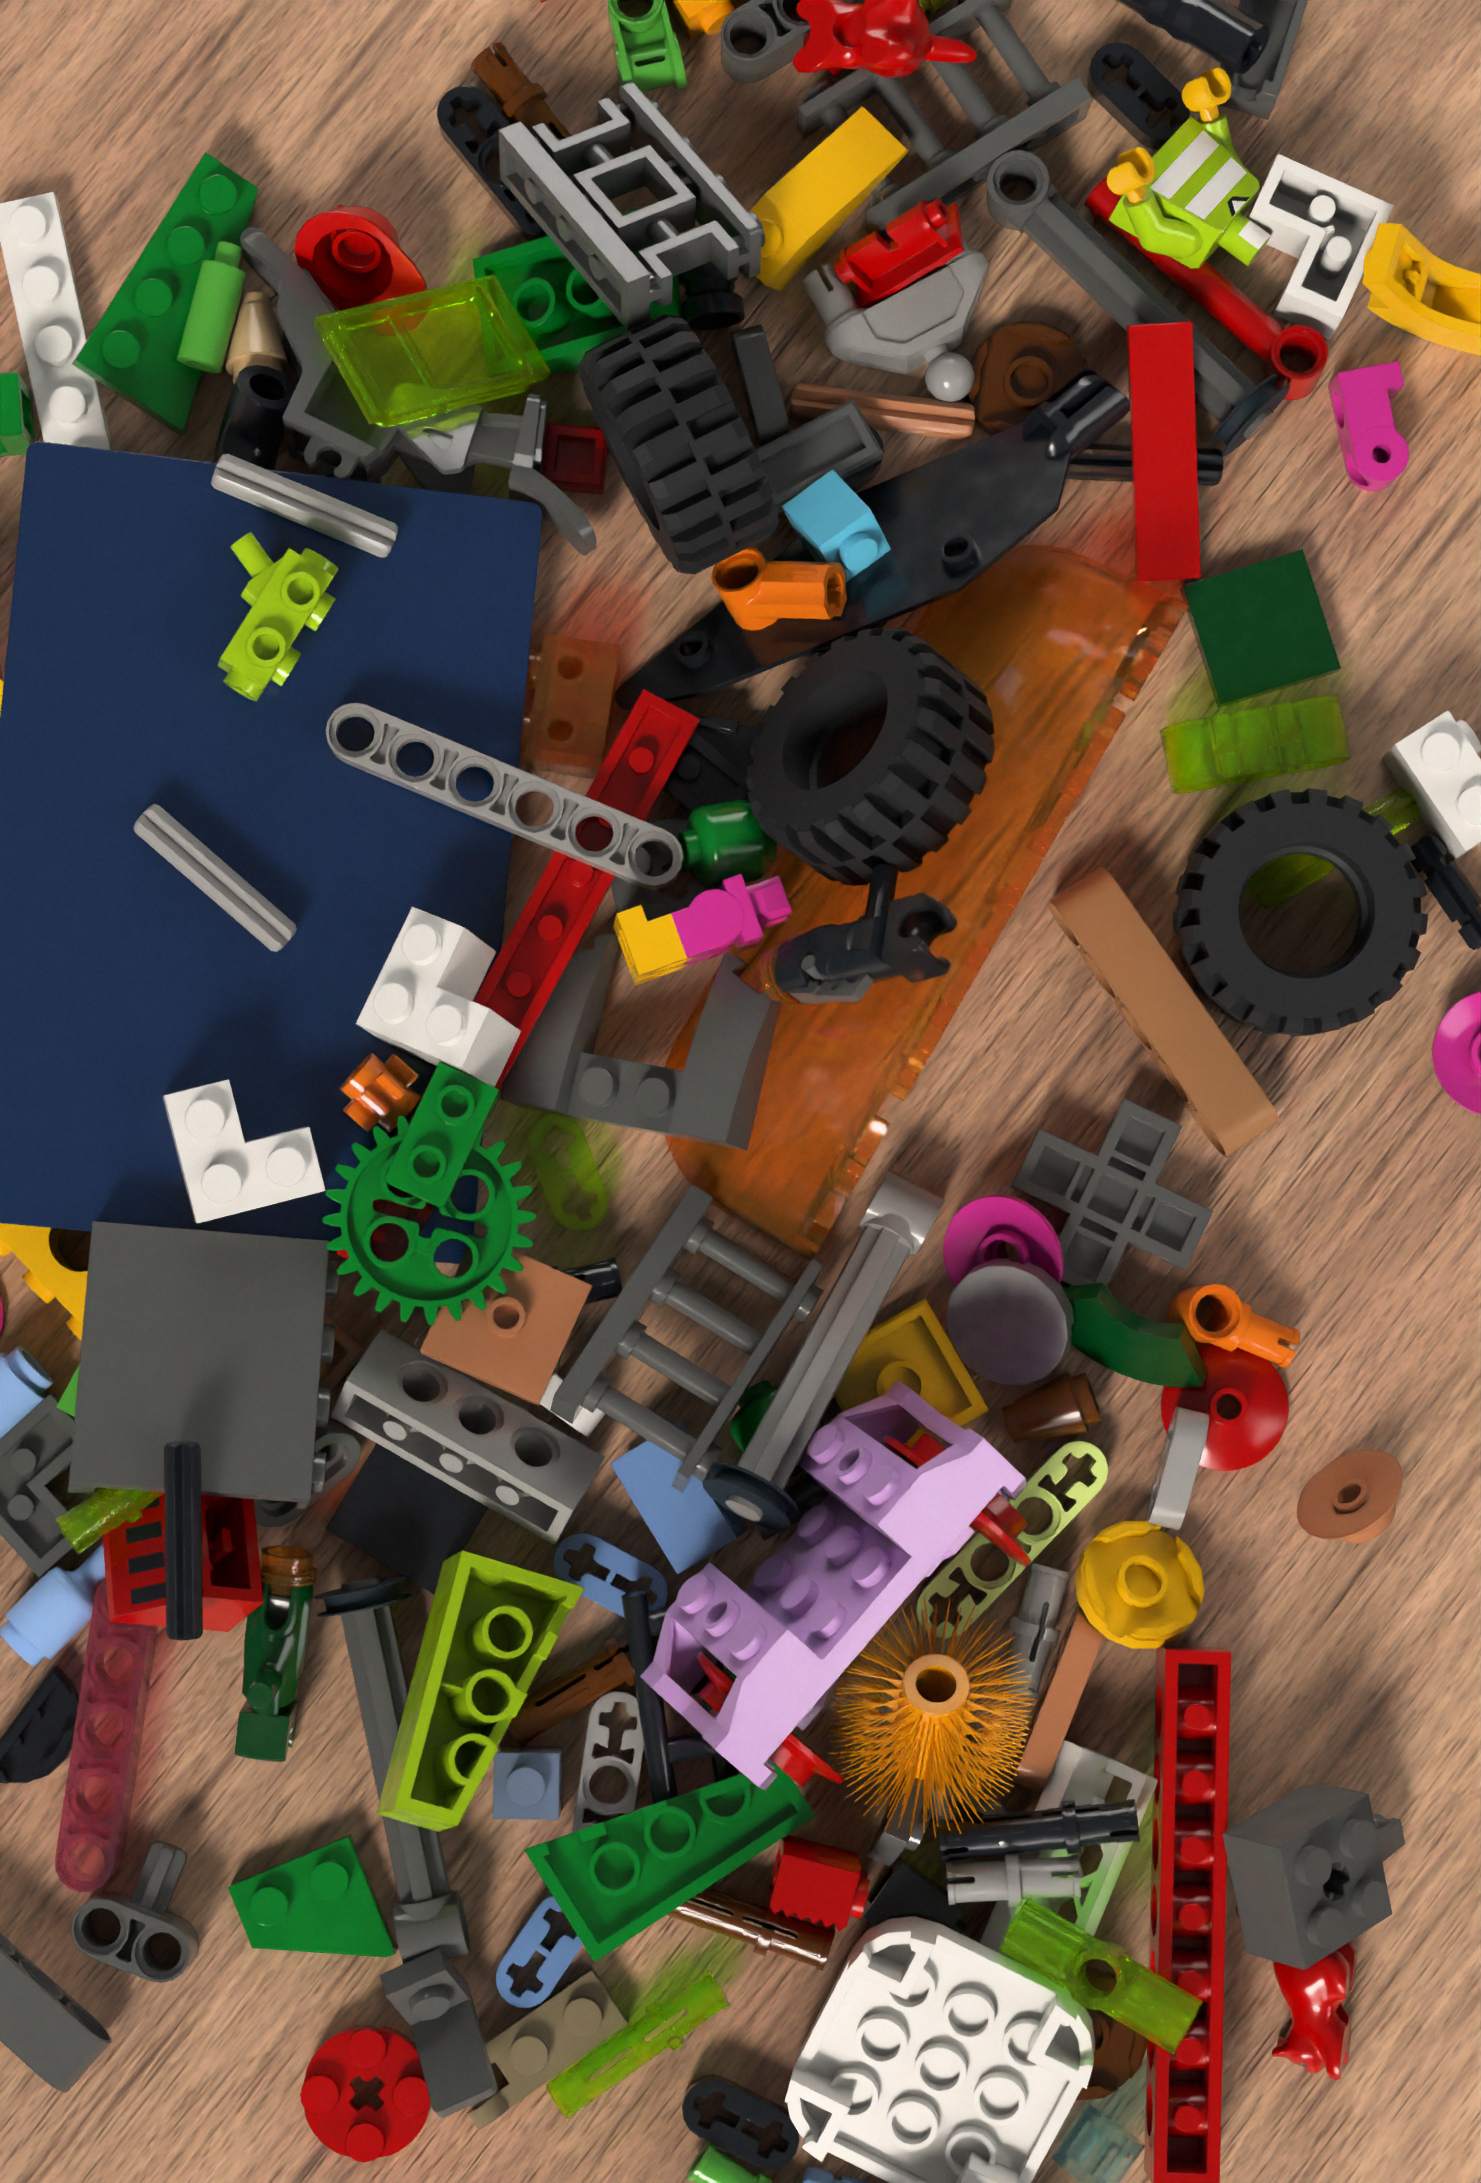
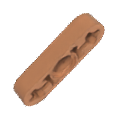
M1079 1606L1076 1607L1070 1618L1030 1719L1031 1723L1028 1724L1029 1730L1026 1729L1025 1733L1028 1735L1023 1738L1027 1741L1021 1742V1745L1025 1747L1019 1748V1750L1023 1751L1024 1754L1017 1753V1755L1023 1759L1016 1757L1014 1760L1020 1763L1019 1765L1013 1764L1020 1771L1011 1769V1772L1017 1774V1776L1010 1773V1778L1013 1779H1009L1010 1783L1038 1794L1042 1793L1050 1777L1104 1639V1635L1089 1623L1082 1608Z

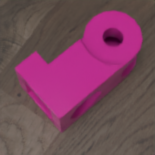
M1399 361L1338 372L1328 385L1347 474L1358 488L1366 491H1380L1388 488L1405 470L1409 460V448L1405 438L1395 430L1389 400L1393 399L1404 386Z

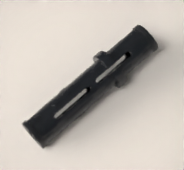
M1135 1799L1076 1806L1075 1800L1062 1801V1807L981 1816L980 1818L983 1823L978 1817L972 1818L973 1822L970 1818L963 1819L964 1822H962L961 1818H957L956 1821L961 1834L954 1819H948L950 1831L946 1819L938 1820L939 1844L943 1862L1067 1848L1068 1854L1081 1853V1847L1115 1842H1140Z

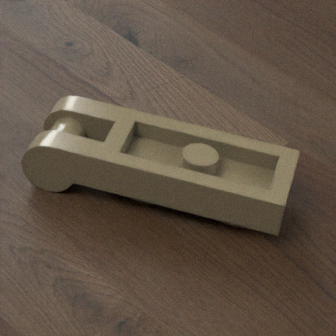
M593 1967L485 2041L490 2063L493 2064L495 2062L508 2082L499 2087L493 2096L471 2105V2109L467 2114L478 2130L492 2123L510 2107L629 2024L628 2018Z

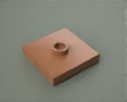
M476 1233L473 1234V1236L482 1237ZM469 1246L454 1275L456 1277L466 1273L473 1263V1254ZM512 1250L511 1255L524 1268L522 1272L511 1271L506 1268L501 1270L499 1275L505 1282L508 1291L503 1294L487 1285L482 1289L486 1301V1309L481 1311L467 1298L461 1301L462 1318L459 1321H455L447 1305L440 1306L435 1323L431 1325L420 1353L539 1406L589 1297L592 1285Z

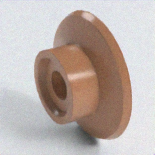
M1374 1449L1354 1451L1334 1459L1314 1475L1304 1487L1297 1504L1299 1524L1307 1533L1325 1540H1344L1348 1543L1357 1544L1376 1538L1390 1526L1396 1513L1395 1504L1402 1489V1469L1399 1462L1389 1453Z

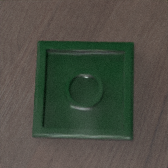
M1303 549L1183 585L1180 589L1218 708L1331 675L1341 669Z

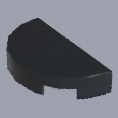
M58 1665L52 1668L0 1739V1783H28L53 1773L65 1762L75 1748L82 1732L83 1707L75 1684Z

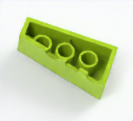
M464 1550L443 1561L376 1814L437 1832L458 1826L498 1751L497 1746L512 1718L517 1716L528 1695L526 1692L542 1662L550 1654L559 1637L557 1634L570 1609L575 1607L585 1587Z

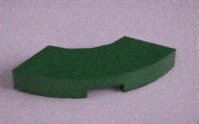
M1103 1282L1062 1287L1073 1308L1074 1324L1071 1326V1344L1086 1356L1110 1370L1138 1381L1168 1387L1191 1388L1203 1386L1208 1371L1185 1324L1160 1323L1135 1314L1118 1302Z

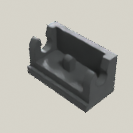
M1240 0L1238 9L1267 25L1269 28V38L1260 58L1246 73L1238 74L1220 64L1219 68L1226 71L1231 82L1230 98L1226 103L1220 104L1221 106L1266 120L1269 119L1279 95L1308 0Z

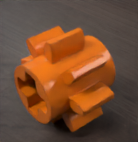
M371 1053L356 1067L340 1087V1090L352 1099L343 1108V1111L367 1132L376 1123L380 1124L387 1132H391L397 1127L398 1117L402 1115L406 1117L421 1098L410 1087L419 1075L397 1055L392 1054L383 1063L376 1055Z

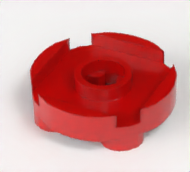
M371 2025L347 2027L329 2037L312 2057L307 2067L304 2084L300 2093L306 2120L317 2138L332 2151L363 2163L374 2161L380 2157L390 2156L411 2143L423 2128L431 2106L415 2042L403 2032L382 2025L381 2027ZM358 2076L366 2082L372 2080L375 2076L381 2079L384 2085L378 2094L383 2103L376 2108L369 2103L362 2107L358 2106L352 2099L356 2093L355 2087L351 2084L352 2080Z

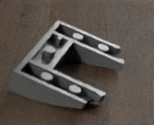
M604 933L595 936L593 949L575 954L570 960L503 1084L500 1100L526 1109L747 1151L783 992L777 987L770 985L764 992L758 993L740 978L749 964L734 954L724 953L700 1016L684 1070L595 1055L593 1052L619 944L617 936Z

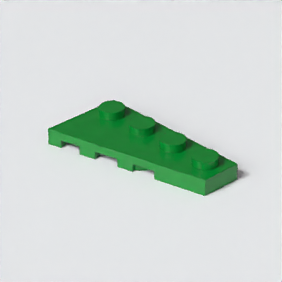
M206 152L196 164L72 362V365L178 435L184 431L202 373L201 370L188 367L177 361L201 265L205 260H214L217 245L220 241L229 242L241 247L240 237L247 228L258 192L257 187Z
M772 1763L775 1766L774 1771L778 1776L766 1790L759 1788L742 1773L524 1850L589 1955L596 1962L814 1818L815 1814L792 1778L775 1763Z

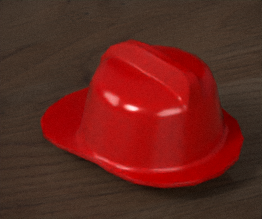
M339 204L329 212H322L308 219L298 231L294 248L298 266L302 270L307 268L322 293L346 319L360 330L380 338H400L415 331L426 317L429 303L426 281L414 262L400 248L397 232L385 216L371 208L362 206L345 207Z

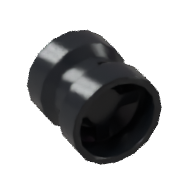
M711 261L677 275L678 283L685 288L686 295H688L681 305L682 318L688 323L690 329L716 330L731 327L744 320L743 298L733 291L739 276L727 281Z

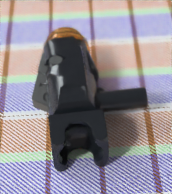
M878 864L872 868L865 915L860 916L858 921L841 925H822L795 938L774 943L770 950L765 952L760 958L758 966L760 983L765 993L774 1001H783L790 1005L799 1003L805 1005L826 1002H858L872 984L901 975L911 983L945 975L950 970L951 963L944 957H935L929 950V947L938 936L952 932L956 928L958 921L946 905L925 893L894 900L899 872L894 866Z

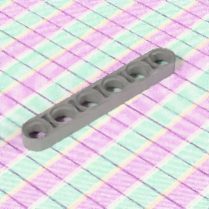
M360 703L345 704L336 709L328 719L326 737L329 747L338 759L348 765L642 888L652 890L665 888L675 881L681 871L683 861L681 845L674 835L662 828L368 705ZM348 718H364L374 727L373 741L369 747L362 751L353 752L346 750L338 742V728ZM408 743H424L434 753L433 766L422 776H408L397 766L398 753ZM476 766L484 768L491 774L494 786L487 798L482 801L473 802L464 799L459 794L456 783L462 771ZM534 791L548 796L554 807L553 815L549 821L536 827L524 824L516 815V805L519 799L526 793ZM592 816L603 818L610 824L613 830V839L608 847L596 852L588 851L581 847L575 836L579 823L585 818ZM646 842H661L672 853V866L661 876H647L636 865L635 854L639 847Z

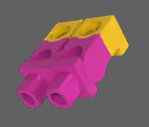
M742 874L723 880L719 889L706 890L699 894L689 907L648 922L642 905L616 913L613 927L634 985L636 986L717 957L728 951L733 943H735L738 953L754 948L764 936L763 929L786 922V916L791 915L792 911L779 876L746 887Z

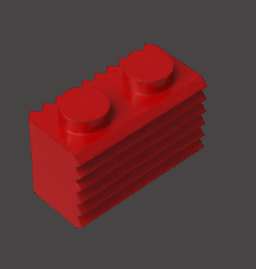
M786 1835L780 1839L768 1886L769 1906L774 1914L783 1909L787 1917L796 1913L800 1921L809 1917L812 1924L822 1920L826 1928L834 1923L838 1931L847 1927L850 1916L858 1919L862 1917L870 1887V1880L867 1879L868 1872L861 1870V1863L858 1854L855 1852Z

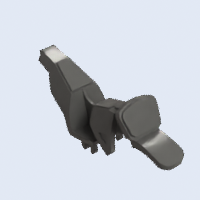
M251 227L243 231L240 241L245 261L278 296L277 317L283 329L282 343L287 360L298 382L283 415L290 457L305 463L308 468H314L311 475L381 483V477L389 471L399 456L423 489L469 494L475 464L485 463L511 469L509 476V500L537 504L542 510V517L554 525L583 556H586L596 548V536L585 515L565 493L542 475L548 423V402L541 401L540 395L529 393L524 414L511 415L486 413L483 411V407L460 399L457 396L411 384H399L396 389L385 393H372L361 389L352 381L348 373L351 367L350 361L353 360L350 334L307 268L302 270L259 228Z

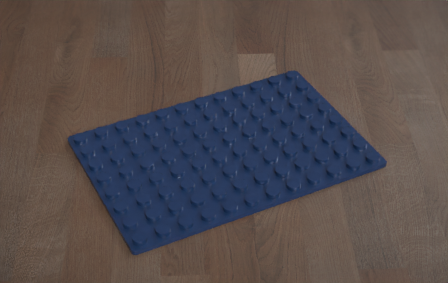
M43 441L34 442L28 447L0 715V1223L91 1231L92 1222L97 1221L324 1240L329 1242L342 1236L341 1227L323 1223V1217L340 1213L342 1205L325 1195L326 1191L196 1223L193 1218L163 1096L229 1079L245 1142L302 1127H310L325 1190L346 1189L348 1181L335 1168L337 1164L357 1168L360 1160L351 1147L355 1142L365 1146L370 1151L377 1147L373 1134L374 1127L379 1126L390 1138L398 1136L397 1127L391 1132H387L378 1123L369 1132L364 1130L343 1111V1108L352 1099L341 1091L340 1087L356 1067L371 1053L376 1055L383 1063L392 1054L397 1055L419 1075L410 1087L420 1096H422L437 1066L387 1045L357 1025L356 1022L412 907L466 928L496 951L478 991L480 990L501 951L512 833L344 763L334 755L329 747L326 737V726L328 719L336 709L345 704L360 703L518 768L542 526V510L537 504L268 470L395 523L398 526V534L392 550L387 557L380 558L215 489L211 485V479L217 463ZM250 532L255 536L273 563L280 560L288 548L300 555L307 548L322 555L339 569L326 590L328 594L336 598L316 632L304 625L291 646L302 653L282 687L270 680L257 702L246 698L225 684L223 680L227 672L218 667L222 654L252 608L241 597V594L248 582L253 578L230 548L232 544ZM348 718L338 728V742L346 750L353 752L362 751L369 747L373 741L374 727L364 718ZM408 743L398 753L397 766L408 776H422L433 766L434 753L424 743ZM476 766L462 771L456 783L459 794L464 799L473 802L482 801L487 798L494 786L491 774L484 768ZM153 804L161 806L295 923L297 930L294 936L281 950L274 952L268 949L135 833L133 827L136 820L149 806ZM414 1107V1108L412 1109V1111L405 1117V1118L407 1119V1121L409 1120V1118H410L411 1114L413 1113L415 1107ZM483 1136L479 1144L480 1146H482ZM465 1175L457 1180L451 1193V1200L458 1210L464 1213L476 1212L479 1177ZM436 1207L422 1235L431 1237L435 1228L438 1227L473 1235L475 1223L444 1216L439 1213V1207ZM459 1239L443 1241L435 1251V1262L460 1264L468 1245ZM329 1250V1253H336V1252H337V1251H331V1250Z

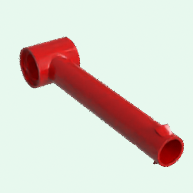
M1105 177L1092 190L1084 203V206L1089 209L1094 223L1099 218L1114 232L1120 234L1129 245L1265 362L1263 369L1264 380L1276 373L1278 377L1273 385L1278 390L1287 385L1289 386L1290 390L1284 398L1285 400H1298L1308 396L1315 389L1328 358V347L1322 335L1315 329L1304 325L1284 328L1207 260L1199 269H1190L1169 256L1143 249L1137 237L1108 220L1122 195H1117L1109 189L1107 177ZM1289 353L1301 355L1308 361L1310 370L1302 373L1292 372L1282 364L1280 357Z

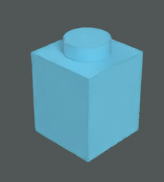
M833 469L781 506L803 547L817 562H839L845 571L846 582L891 550L871 509Z

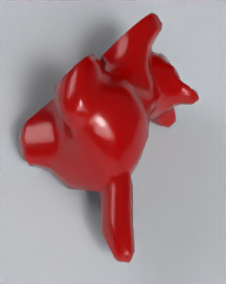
M800 0L797 4L798 15L808 21L810 25L809 32L803 38V48L793 57V66L799 73L828 70L836 78L840 75L843 68L867 69L872 73L892 79L907 77L918 70L925 60L947 63H970L977 57L976 50L960 40L932 35L923 7L919 4V0H865L863 4L848 3L840 0Z
M1236 1906V1907H1235L1236 1914H1237V1916L1239 1917L1238 1908H1237V1906ZM1350 1941L1305 1970L1272 1961L1276 1980L1288 2004L1292 2018L1287 2034L1278 2039L1277 2046L1272 2050V2055L1274 2057L1287 2058L1292 2063L1303 2066L1311 2073H1318L1325 2067L1329 2078L1334 2080L1341 2078L1343 2064L1348 2062L1350 2049V2018L1341 2002L1348 1999L1349 1991L1352 1990L1355 1980L1357 1953Z

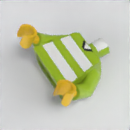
M1214 68L1202 72L1199 78L1187 82L1181 94L1185 106L1191 111H1199L1200 118L1195 120L1190 116L1152 158L1142 147L1119 154L1117 158L1118 166L1111 168L1107 175L1109 189L1117 195H1122L1108 220L1137 237L1141 246L1146 251L1169 256L1190 269H1199L1219 246L1248 267L1271 238L1269 233L1245 216L1246 211L1260 191L1259 180L1244 167L1234 148L1227 116L1225 113L1218 111L1217 105L1226 103L1230 98L1231 82L1226 71L1222 68Z

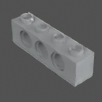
M380 1329L347 1378L330 1416L553 1545L556 1544L605 1458L588 1448L579 1439L567 1436L534 1417L525 1408L508 1402L475 1383L469 1376L456 1372L439 1361L421 1354L420 1350L410 1342L400 1340L383 1329Z

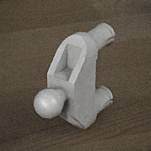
M963 240L964 251L951 258L946 264L937 267L934 274L869 309L859 308L847 285L836 275L833 263L822 266V271L825 274L822 279L817 270H814L805 277L801 285L805 292H808L828 327L824 333L826 336L825 342L835 357L851 364L905 375L928 363L925 372V382L928 390L939 400L954 402L964 398L974 385L975 373L971 363L963 355L950 351L961 346L982 293L989 271V264L984 255L976 249L969 250Z

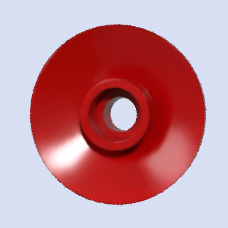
M1213 1344L1200 1347L1197 1350L1208 1371L1203 1386L1191 1388L1163 1386L1160 1411L1166 1434L1176 1407L1208 1414V1432L1199 1466L1211 1470L1233 1471L1254 1465L1275 1448L1286 1428L1289 1402L1284 1382L1275 1367L1265 1358L1240 1348L1230 1352ZM1225 1394L1234 1396L1239 1403L1237 1415L1228 1420L1222 1418L1216 1409L1218 1399Z

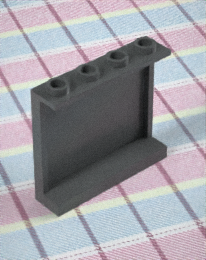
M93 1221L68 1492L94 1494L95 1488L165 1492V1445L174 1441L197 1442L201 1449V1495L296 1502V1509H306L311 1499V1492L323 1491L326 1455L325 1453L314 1452L316 1427L327 1428L330 1408V1388H319L320 1363H332L335 1325L323 1324L325 1299L336 1300L339 1275L337 1273L339 1261L328 1260L329 1250H327L326 1245L329 1241Z

